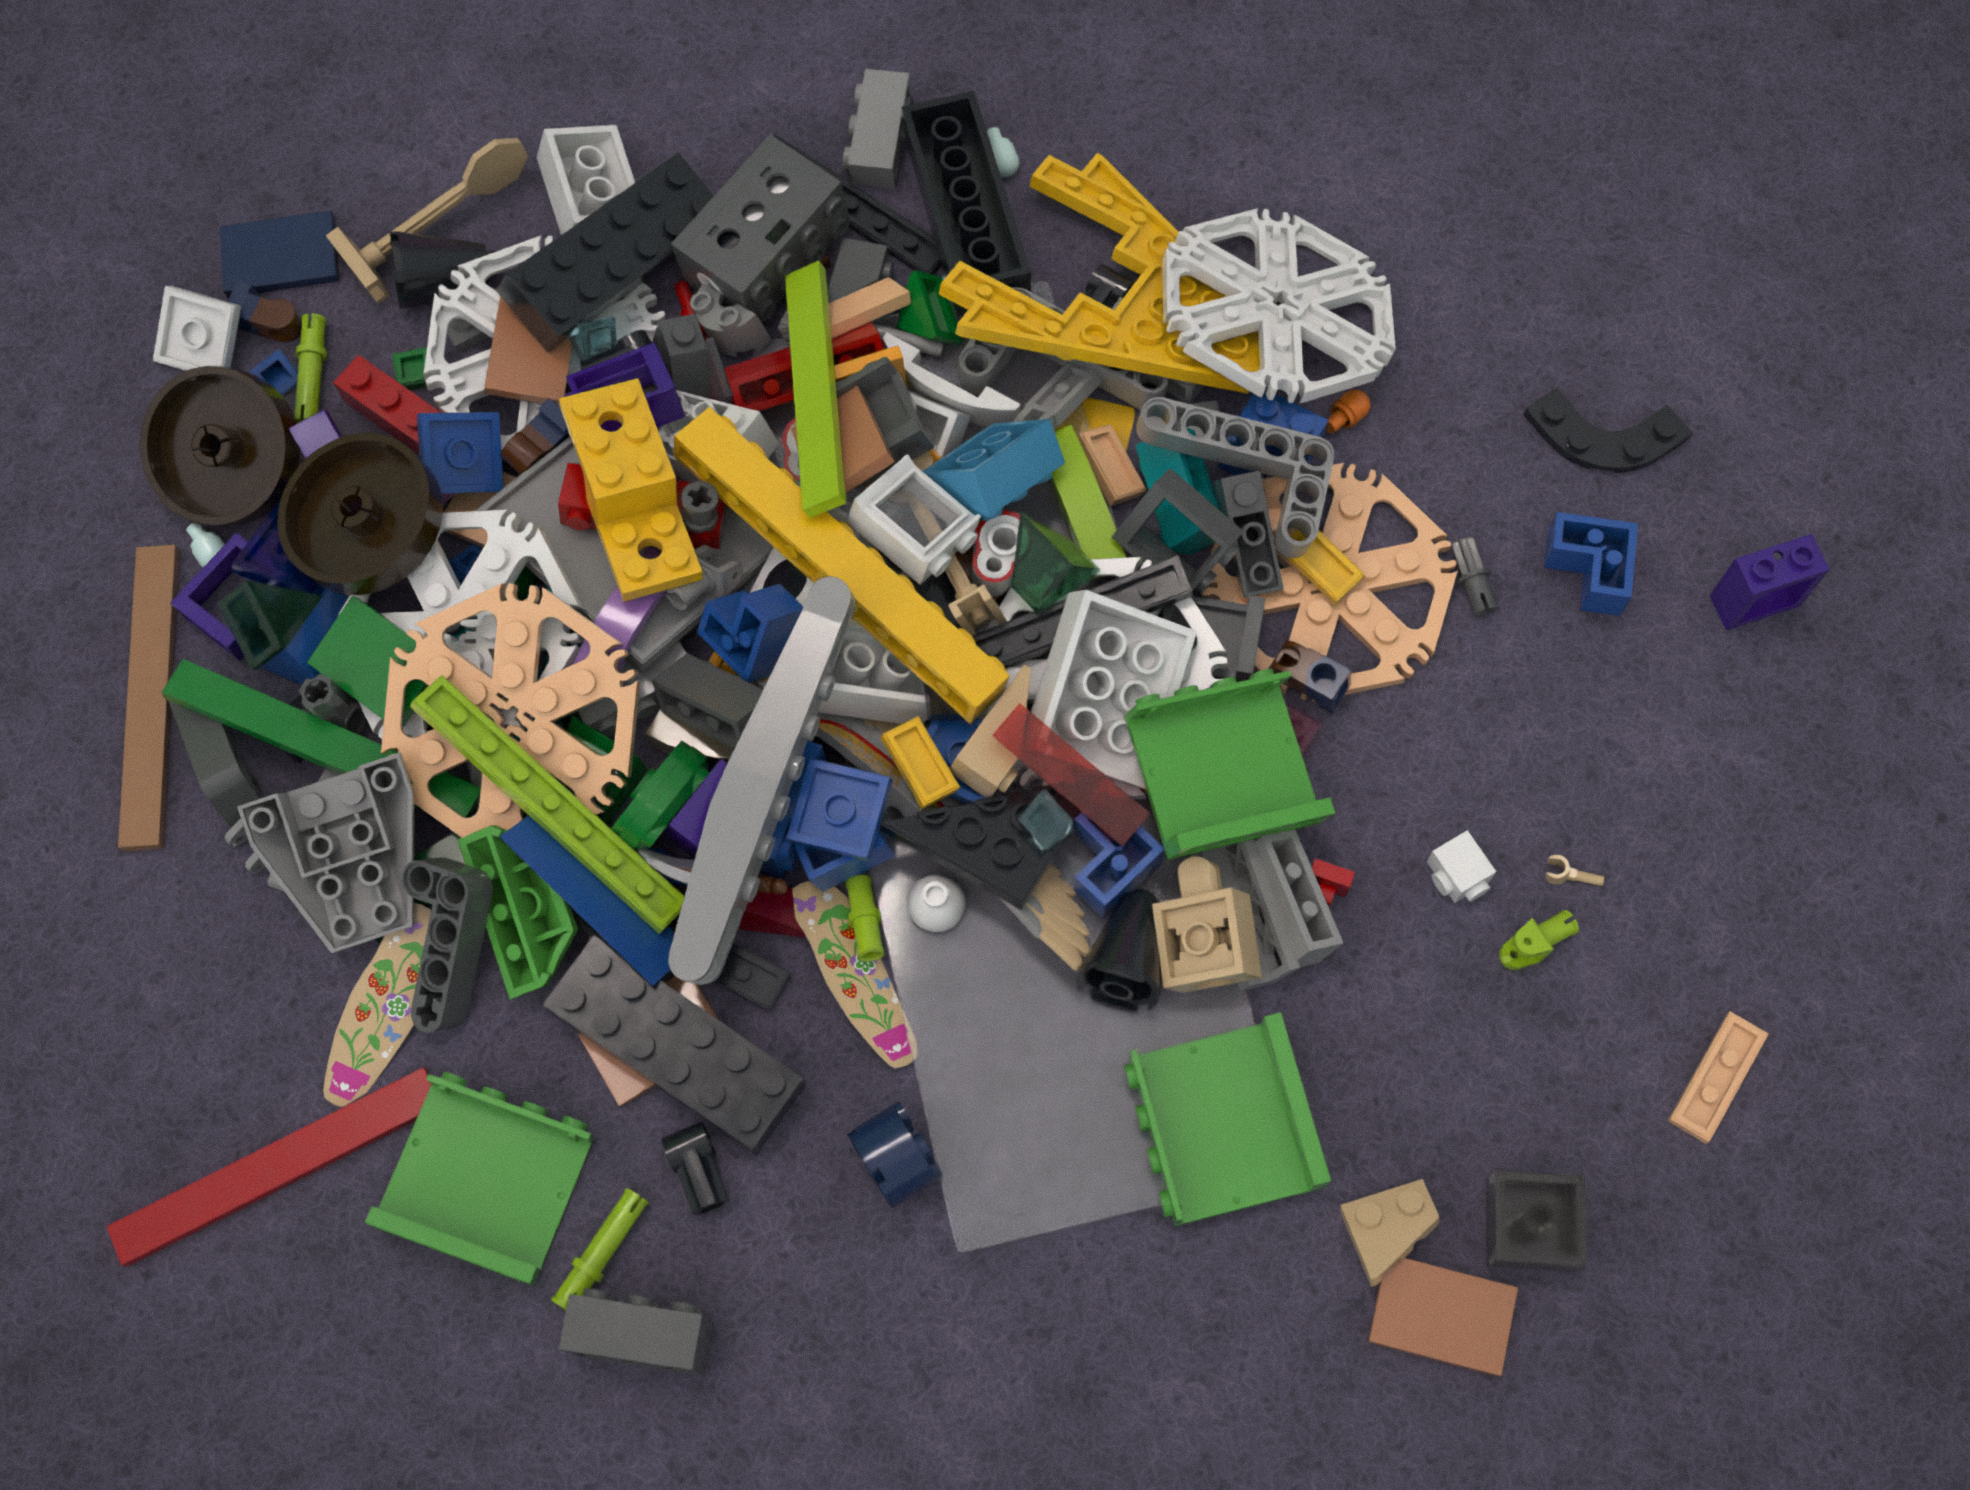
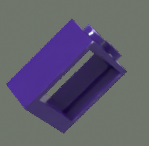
M655 342L566 376L572 392L565 394V396L636 378L639 379L642 388L654 383L656 390L645 394L656 427L658 428L686 417L675 386ZM608 420L600 427L605 431L613 432L619 430L622 424L615 420Z
M235 533L170 603L185 619L240 661L259 641L272 623L289 609L294 603L295 598L304 590L296 581L300 576L299 573L288 563L281 560L276 564L268 558L271 552L258 540L252 538L248 542ZM247 557L277 581L235 627L230 630L203 609L201 605Z
M1809 534L1735 558L1710 594V598L1727 631L1800 607L1830 569L1813 535ZM1773 553L1780 554L1781 559H1775L1773 557Z

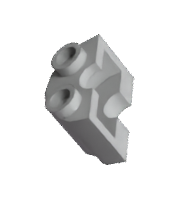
M702 284L698 292L691 298L690 305L697 316L699 324L712 344L722 354L738 357L737 352H746L753 348L758 352L772 342V339L755 313L739 304L733 307H723L721 305L724 299L723 296L705 284Z

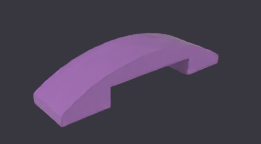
M650 546L641 556L645 559H654L662 552L657 547ZM616 586L594 621L597 626L623 644L610 650L609 655L616 650H629L663 595L667 596L669 594L667 590L623 602L618 586ZM586 639L573 665L586 659L589 655L590 645ZM624 658L620 659L617 663L619 672L622 671L626 664Z

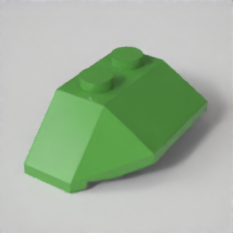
M492 825L457 841L465 864L481 869L491 878L493 894L486 929L509 999H514L549 985L578 928L570 905L499 837L508 830Z

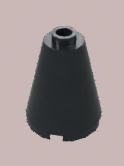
M400 231L389 232L390 245L393 251L392 261L399 309H408L434 300V293L440 297L438 287L441 284L450 290L457 289L459 286L451 281L450 273L453 270L458 271V265L494 253V251H486V246L483 243Z
M1135 889L1121 897L1077 971L1075 977L1077 988L1082 991L1084 985L1092 991L1090 999L1098 1004L1115 1010L1137 1012L1138 1005L1149 1004L1148 1011L1153 1009L1159 1002L1161 966L1152 904L1159 903L1160 901L1150 891Z

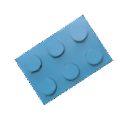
M1050 419L992 423L922 472L975 516L979 514L981 521H986L1003 513L1002 508L1007 504L1028 495L1027 490L1032 486L1051 479L1052 472L1062 466L1065 460ZM931 511L935 519H940Z

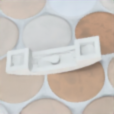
M889 333L884 335V349L899 346L904 360L906 385L913 393L971 416L969 423L988 427L992 423L1012 422L1020 413V403L988 386L985 387L978 398L927 371L921 366L919 349Z

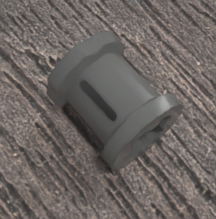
M694 481L688 484L681 494L683 505L682 519L685 527L695 533L710 531L718 522V512L716 511L718 492L708 482Z

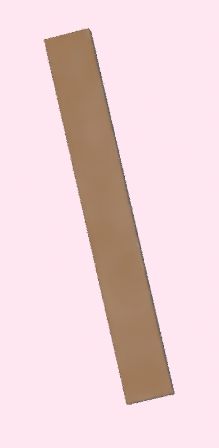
M176 545L136 547L118 848L122 851L164 849L171 706L169 701L163 697L162 690L173 675L176 609L170 602L177 596L180 550Z

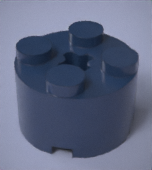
M900 1102L889 1106L847 1133L859 1157H861L869 1174L891 1208L907 1200L943 1176L939 1166L932 1157L933 1154L920 1132L917 1133L910 1117Z

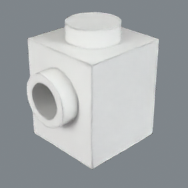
M1468 830L1433 850L1427 860L1428 865L1434 872L1432 880L1436 888L1444 896L1449 894L1455 903L1464 897H1467L1469 902L1485 894L1490 890L1491 887L1488 883L1496 873V870Z

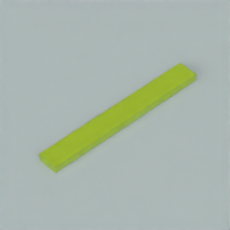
M819 260L785 275L802 509L809 518L846 504L826 270Z
M443 675L438 677L411 702L410 707L659 935L680 914L685 896Z

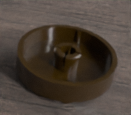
M220 366L197 367L180 373L157 392L143 419L140 433V455L146 478L157 497L170 510L187 520L206 525L233 526L260 519L280 503L287 483L299 466L300 447L289 430L290 427L297 424L294 414L277 389L255 374ZM219 440H220V441H226V442L221 443V449H220V451L218 452L217 445H218Z
M356 433L343 436L313 452L291 476L279 504L278 534L280 542L289 560L301 572L327 590L344 595H365L382 591L411 574L421 565L430 552L442 522L443 501L441 490L431 469L409 447L397 439L378 433Z

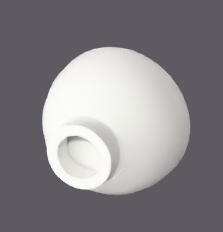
M932 874L921 878L914 884L908 897V911L912 920L922 929L931 932H942L954 927L963 917L966 908L965 894L960 885L951 877L942 874Z

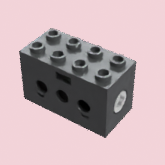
M770 134L671 243L684 281H687L689 286L696 291L700 289L702 284H705L723 296L724 299L721 304L723 307H733L739 304L755 313L761 322H766L774 314L777 304L786 295L785 275L818 260L821 261L828 246L835 239H840L847 231L850 219L841 181Z

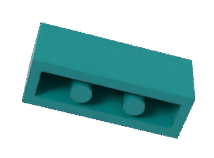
M1187 428L1191 435L1197 437L1195 430ZM1143 441L1136 445L1140 459L1139 467L1145 476L1149 490L1171 468L1219 510L1204 458L1152 446ZM1166 499L1156 510V516L1161 529V540L1174 552L1192 555L1215 542Z

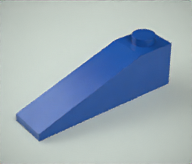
M317 583L313 584L295 598L294 602L299 608L282 622L276 619L246 656V659L256 666L299 685L303 684L305 679H312L322 674L307 662L338 618L339 612L350 595L335 593Z

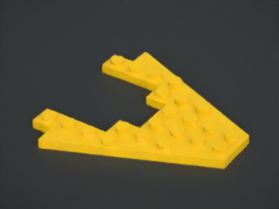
M1096 153L1082 171L1048 155L1032 174L1029 187L1123 235V238L1114 248L1111 260L1141 276L1115 310L1080 292L1062 315L962 261H959L941 282L939 295L968 310L957 324L955 334L960 337L1055 355L1065 361L1075 359L1246 394L1250 392L1184 353V347H1178L1176 344L1182 331L1177 330L1168 333L1166 330L1168 322L1163 324V256L1169 243H1175L1179 232L1099 153ZM1182 276L1179 278L1180 304L1183 306L1191 307L1227 297L1192 276ZM1258 331L1211 345L1215 353L1232 360L1242 369L1249 372L1260 370Z

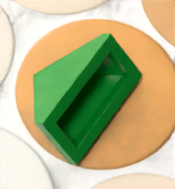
M914 270L909 276L906 288L910 291L911 303L901 308L896 328L931 340L959 346L964 341L962 337L955 334L958 323L951 302L939 295L943 278Z

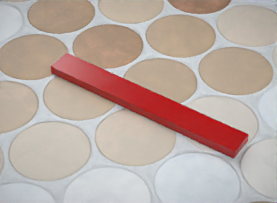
M423 1067L106 1226L121 1266L128 1267L415 1122L431 1087V1084L426 1080L429 1074L428 1070Z

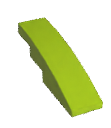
M1069 425L1054 430L1065 463L1052 472V478L1049 479L1059 510L1065 516L1075 547L1078 546L1082 560L1127 558L1123 547L1111 538L1117 530L1073 426ZM1101 576V577H1089V579H1090V582H1091V581L1100 579V578L1105 577V576Z

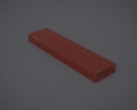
M1021 703L1016 706L993 733L992 737L1120 846L1127 842L1150 814Z

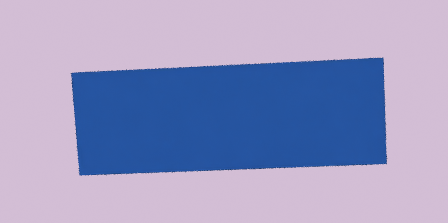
M529 815L499 836L652 986L670 971L668 958L675 932L667 926L659 935Z

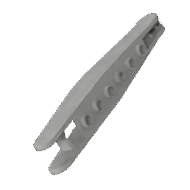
M828 576L821 578L810 589L803 610L727 763L710 802L668 958L670 970L683 981H689L697 985H706L719 977L747 903L752 902L757 893L760 883L758 874L763 861L767 862L775 844L773 834L777 823L784 819L790 804L788 794L793 780L797 781L804 768L805 757L802 755L807 741H812L818 731L820 717L817 716L821 702L822 700L828 701L833 691L835 677H832L831 674L855 610L854 595L846 583L837 577Z

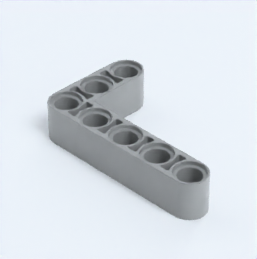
M1020 287L1013 288L1062 315L1065 312L1026 289ZM970 339L959 357L958 383L961 389L972 395H980L986 386H992L1018 348ZM1038 352L1062 367L1069 362L1099 370L1102 383L1098 387L1141 410L1144 403L1149 399L1155 397L1165 398L1169 378L1125 369L1115 371L1109 368L1110 366L1075 359L1065 361L1055 355ZM980 368L983 371L979 373H974L968 369ZM1150 384L1157 389L1149 390L1142 385Z
M1155 397L1144 403L1136 424L1138 437L1144 443L1287 479L1275 533V546L1282 555L1288 558H1298L1308 551L1318 533L1334 461L1333 447L1326 439L1163 397ZM1158 416L1166 425L1162 427L1153 426L1147 418ZM1197 426L1204 432V436L1195 437L1187 431L1186 427ZM1226 436L1238 437L1242 441L1243 446L1230 445L1226 440ZM1265 446H1276L1281 451L1282 456L1270 455L1266 451ZM1304 456H1315L1321 465L1312 466L1308 464ZM1296 492L1308 493L1313 503L1301 502L1297 498ZM1293 528L1301 531L1305 540H1293L1289 536L1287 529Z

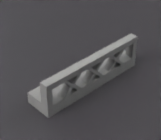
M1250 840L1237 843V847L1233 844L1192 854V856H1200L1215 862L1219 866L1222 889L1232 887L1250 894L1262 978L1237 983L1240 991L1276 983L1299 969V963L1255 841ZM1247 868L1249 869L1252 878L1251 886L1249 885L1248 879L1246 877ZM1261 907L1266 917L1265 925L1260 916ZM1275 947L1283 964L1280 967L1274 955Z

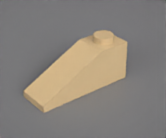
M1025 664L950 767V771L955 777L985 798L992 797L997 789L1005 793L1019 773L1012 767L1020 757L1031 675V668Z

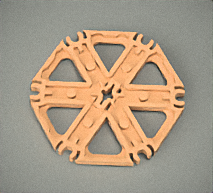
M1344 463L1332 465L1328 487L1333 491V500L1322 533L1365 574L1364 578L1334 605L1276 548L1278 561L1285 567L1280 569L1284 590L1255 595V597L1266 598L1263 615L1299 608L1289 641L1296 642L1327 656L1336 623L1339 620L1380 660V664L1375 669L1351 674V685L1345 693L1347 695L1404 683L1405 679H1410L1415 672L1407 664L1409 658L1417 659L1424 666L1428 663L1429 656L1427 652L1432 658L1458 571L1449 573L1455 569L1457 565L1456 560L1442 561L1438 557L1439 553L1447 552L1451 548L1450 541H1446L1448 535L1386 476L1381 474L1379 485L1374 487L1376 471L1371 469L1368 479L1359 481L1354 477L1356 465L1351 464L1347 469L1345 478H1341ZM1276 476L1262 479L1274 543L1282 506L1279 498L1285 492L1287 479ZM1386 502L1390 504L1417 531V538L1413 542L1358 553L1371 509L1376 503ZM1287 529L1289 536L1297 529ZM1216 542L1214 543L1212 552H1213V551L1218 547V545H1219V544H1217ZM1217 563L1211 570L1217 576L1208 585L1210 588H1206L1201 593V597L1248 605L1249 597L1243 598L1238 578L1230 576L1225 571V567ZM1424 582L1430 583L1434 589V596L1426 623L1419 629L1408 628L1373 594L1374 592ZM1257 647L1254 671L1258 672L1268 669L1275 658L1267 656ZM1284 684L1280 686L1282 694H1285L1288 688ZM1301 694V699L1306 700L1308 698L1307 695Z
M501 583L415 623V625L421 627L427 633V637L419 631L409 629L406 634L416 641L415 650L411 653L400 647H396L394 650L400 659L407 661L406 666L400 664L396 658L390 657L381 754H387L389 751L398 748V753L402 755L410 782L411 780L413 781L411 785L414 791V804L461 838L492 825L509 830L524 819V810L483 773L479 809L470 818L461 816L430 792L429 783L431 778L469 760L435 729L414 738L404 733L402 720L405 690L407 685L413 680H422L430 686L438 677L443 675L484 714L494 719L493 722L543 768L572 788L575 797L596 816L606 812V810L600 808L595 803L594 798H597L603 805L612 806L615 802L606 795V785L610 782L615 783L620 788H625L627 785L624 778L614 774L615 769L623 772L627 778H631L640 681L623 687V682L633 680L638 673L634 669L626 673H620L617 669V663L620 659L629 655L628 651L616 650L611 655L608 653L614 647L623 644L546 588L542 587V598L538 605L537 603L540 599L539 587L530 585L529 596L526 600L520 601L517 597L518 585L509 583L505 592L507 600L504 601L505 584ZM483 611L493 613L497 619L492 677L444 642V633L449 627ZM555 617L588 641L590 653L586 659L537 681L543 621L547 618ZM501 693L503 696H505V697H506L507 699H509V700L506 701L504 698H502L501 696H499V694ZM608 697L615 701L618 711L614 747L607 755H599L554 722ZM494 705L500 709L511 711L516 707L519 710L516 717L528 730L515 725H509L505 728L503 726L505 718L501 715L502 712L496 709ZM530 714L532 717L535 718V720L531 719L527 715ZM515 734L521 740H516L515 738H513V735Z

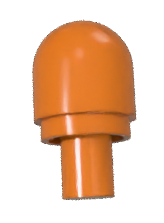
M1352 389L1344 393L1333 403L1330 409L1331 416L1327 418L1326 430L1334 434L1342 426L1344 428L1355 426L1370 410L1371 403L1368 395L1358 389Z

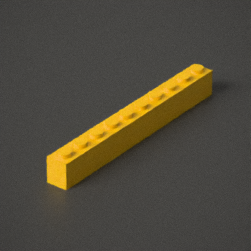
M708 407L674 435L673 456L700 481L713 485L718 492V497L813 583L828 576L843 580L854 595L856 603L852 618L926 685H929L969 724L975 721L1004 693L1010 675L1006 672L1002 662L996 657L988 656L984 653L966 630L956 628L945 618L944 612L936 603L932 601L927 602L918 594L912 582L902 574L897 575L889 568L877 550L872 547L867 548L855 537L853 530L848 524L841 520L837 521L827 511L809 518L802 509L801 488L796 484L793 476L786 469L776 467L766 457L765 452L757 443L747 441L738 433L736 426L728 417L724 415L719 416L711 407Z

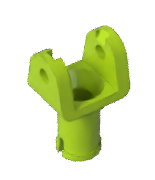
M1562 910L1557 915L1540 924H1537L1531 918L1500 948L1499 959L1501 963L1510 970H1519L1540 963L1554 951L1553 945L1578 933L1579 926L1576 919L1565 924V921L1573 916L1568 910ZM1510 953L1514 954L1515 958H1512Z

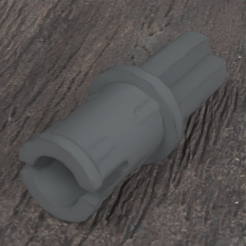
M1473 537L1459 538L1452 543L1451 547L1462 576L1459 578L1460 585H1465L1473 608V614L1475 617L1484 615L1485 607L1482 599L1488 614L1493 613L1499 609V605L1496 603L1488 580V576L1491 574L1490 570L1484 568L1475 539Z

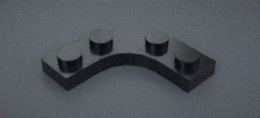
M1557 388L1527 407L1523 414L1546 442L1567 460L1587 469L1592 467L1614 471V473L1630 472L1649 466L1689 440L1693 434L1668 404L1638 425L1624 431H1606L1594 427L1581 417Z

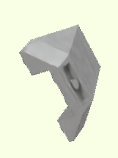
M401 753L360 765L359 769L289 792L276 793L237 806L250 847L331 953L414 926V898L407 894L402 884L404 868L408 863L414 861V791Z

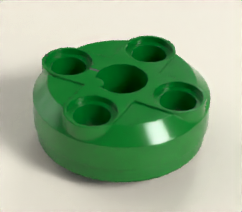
M681 740L657 770L652 767L629 796L633 801L611 830L634 851L642 848L649 849L710 773L707 756L693 745L689 746Z

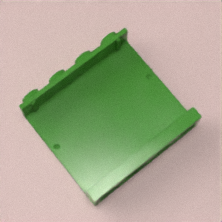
M1265 669L1250 675L1249 680L1237 682L1236 677H1228L1214 682L1212 688L1199 690L1197 685L1187 686L1173 693L1174 696L1162 699L1159 694H1150L1137 699L1136 705L1124 716L1168 860L1258 839L1262 835L1320 824L1335 814L1331 797L1316 800L1280 689V686L1291 677L1290 671L1274 674L1273 669Z
M1281 1012L1264 1016L1262 1023L1152 1052L1138 1055L1137 1049L1130 1050V1063L1123 1065L1125 1077L1130 1090L1137 1088L1141 1105L1135 1106L1137 1121L1141 1132L1149 1131L1153 1146L1146 1149L1152 1174L1160 1173L1165 1189L1158 1191L1161 1209L1165 1217L1172 1216L1175 1227L1323 1189L1331 1182Z
M443 1072L441 1078L428 1074L426 1080L431 1084V1087L379 1208L371 1207L365 1223L382 1231L535 1286L594 1140L592 1134L586 1132L588 1125L568 1116H564L561 1122L545 1117L547 1109L527 1101H523L521 1107L507 1103L505 1101L508 1095L483 1086L481 1093L466 1088V1079L448 1072Z

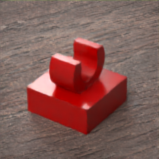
M1314 859L1311 867L1329 907L1334 894L1346 897L1355 872Z

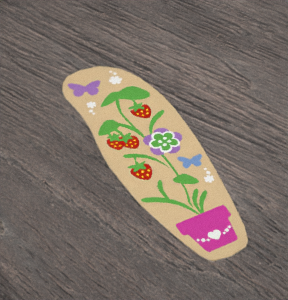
M810 881L800 883L794 887L795 919L811 944L825 982L853 1026L888 1065L895 1069L907 1066L917 1059L918 1049L915 1036L881 958L868 962L858 959L854 928H851L848 922V914L851 912L848 897L836 887L822 892Z
M414 903V926L383 937L375 956L362 973L350 994L334 1035L324 1080V1098L336 1106L344 1107L368 1092L414 1026L411 1018V1007L431 909L424 905Z

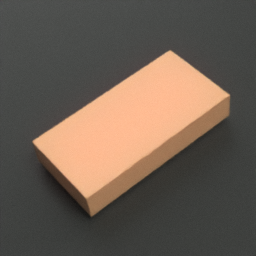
M1111 424L1079 433L1077 437L1097 483L1110 507L1138 498L1146 492V487Z

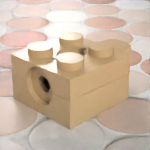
M1192 856L1185 859L1178 866L1177 873L1181 898L1152 904L1163 988L1187 993L1262 978L1250 894L1232 887L1222 889L1220 868L1215 862L1200 856Z

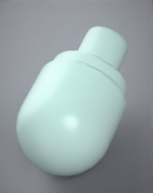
M998 127L990 128L987 130V134L1001 178L1011 177L1019 168V158L1015 147L1008 138H1002Z
M194 522L186 529L193 539L190 545L192 553L202 567L225 545L219 535L212 531L207 532L200 523Z

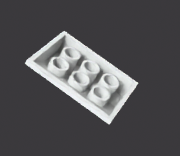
M1089 590L1069 592L1025 729L1021 751L1064 766L1146 790L1124 716L1136 705V700L1150 694H1159L1161 699L1174 696L1173 693L1180 689L1197 631Z

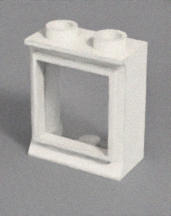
M907 454L854 499L847 523L921 585L932 574L935 577L941 575L952 561L951 557L957 551L963 554L973 545L978 537L974 531L981 516L979 514L975 516L916 467Z

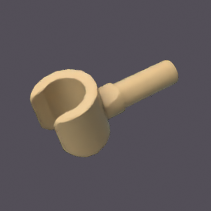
M1552 855L1547 860L1548 864L1559 865L1564 870L1561 874L1546 872L1545 878L1549 883L1562 884L1566 880L1580 881L1597 886H1602L1604 883V876L1570 868L1568 860L1561 855Z

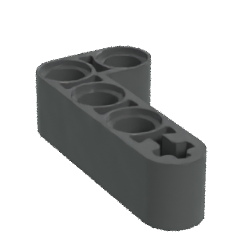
M169 701L202 791L226 823L233 827L241 819L237 806L261 799L259 792L262 789L246 768L231 727Z
M448 858L415 860L408 863L403 870L402 884L404 890L411 897L432 904L411 1007V1018L417 1029L424 1033H432L459 1026L467 1017L493 894V884L488 874L481 869Z

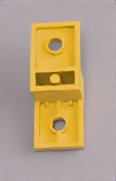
M636 378L559 398L560 409L584 473L587 503L623 602L703 580L702 569L677 506L676 477L639 379ZM608 420H615L622 424L619 430L613 432L605 431L600 426ZM647 546L657 547L662 552L654 559H645L639 554L640 550Z

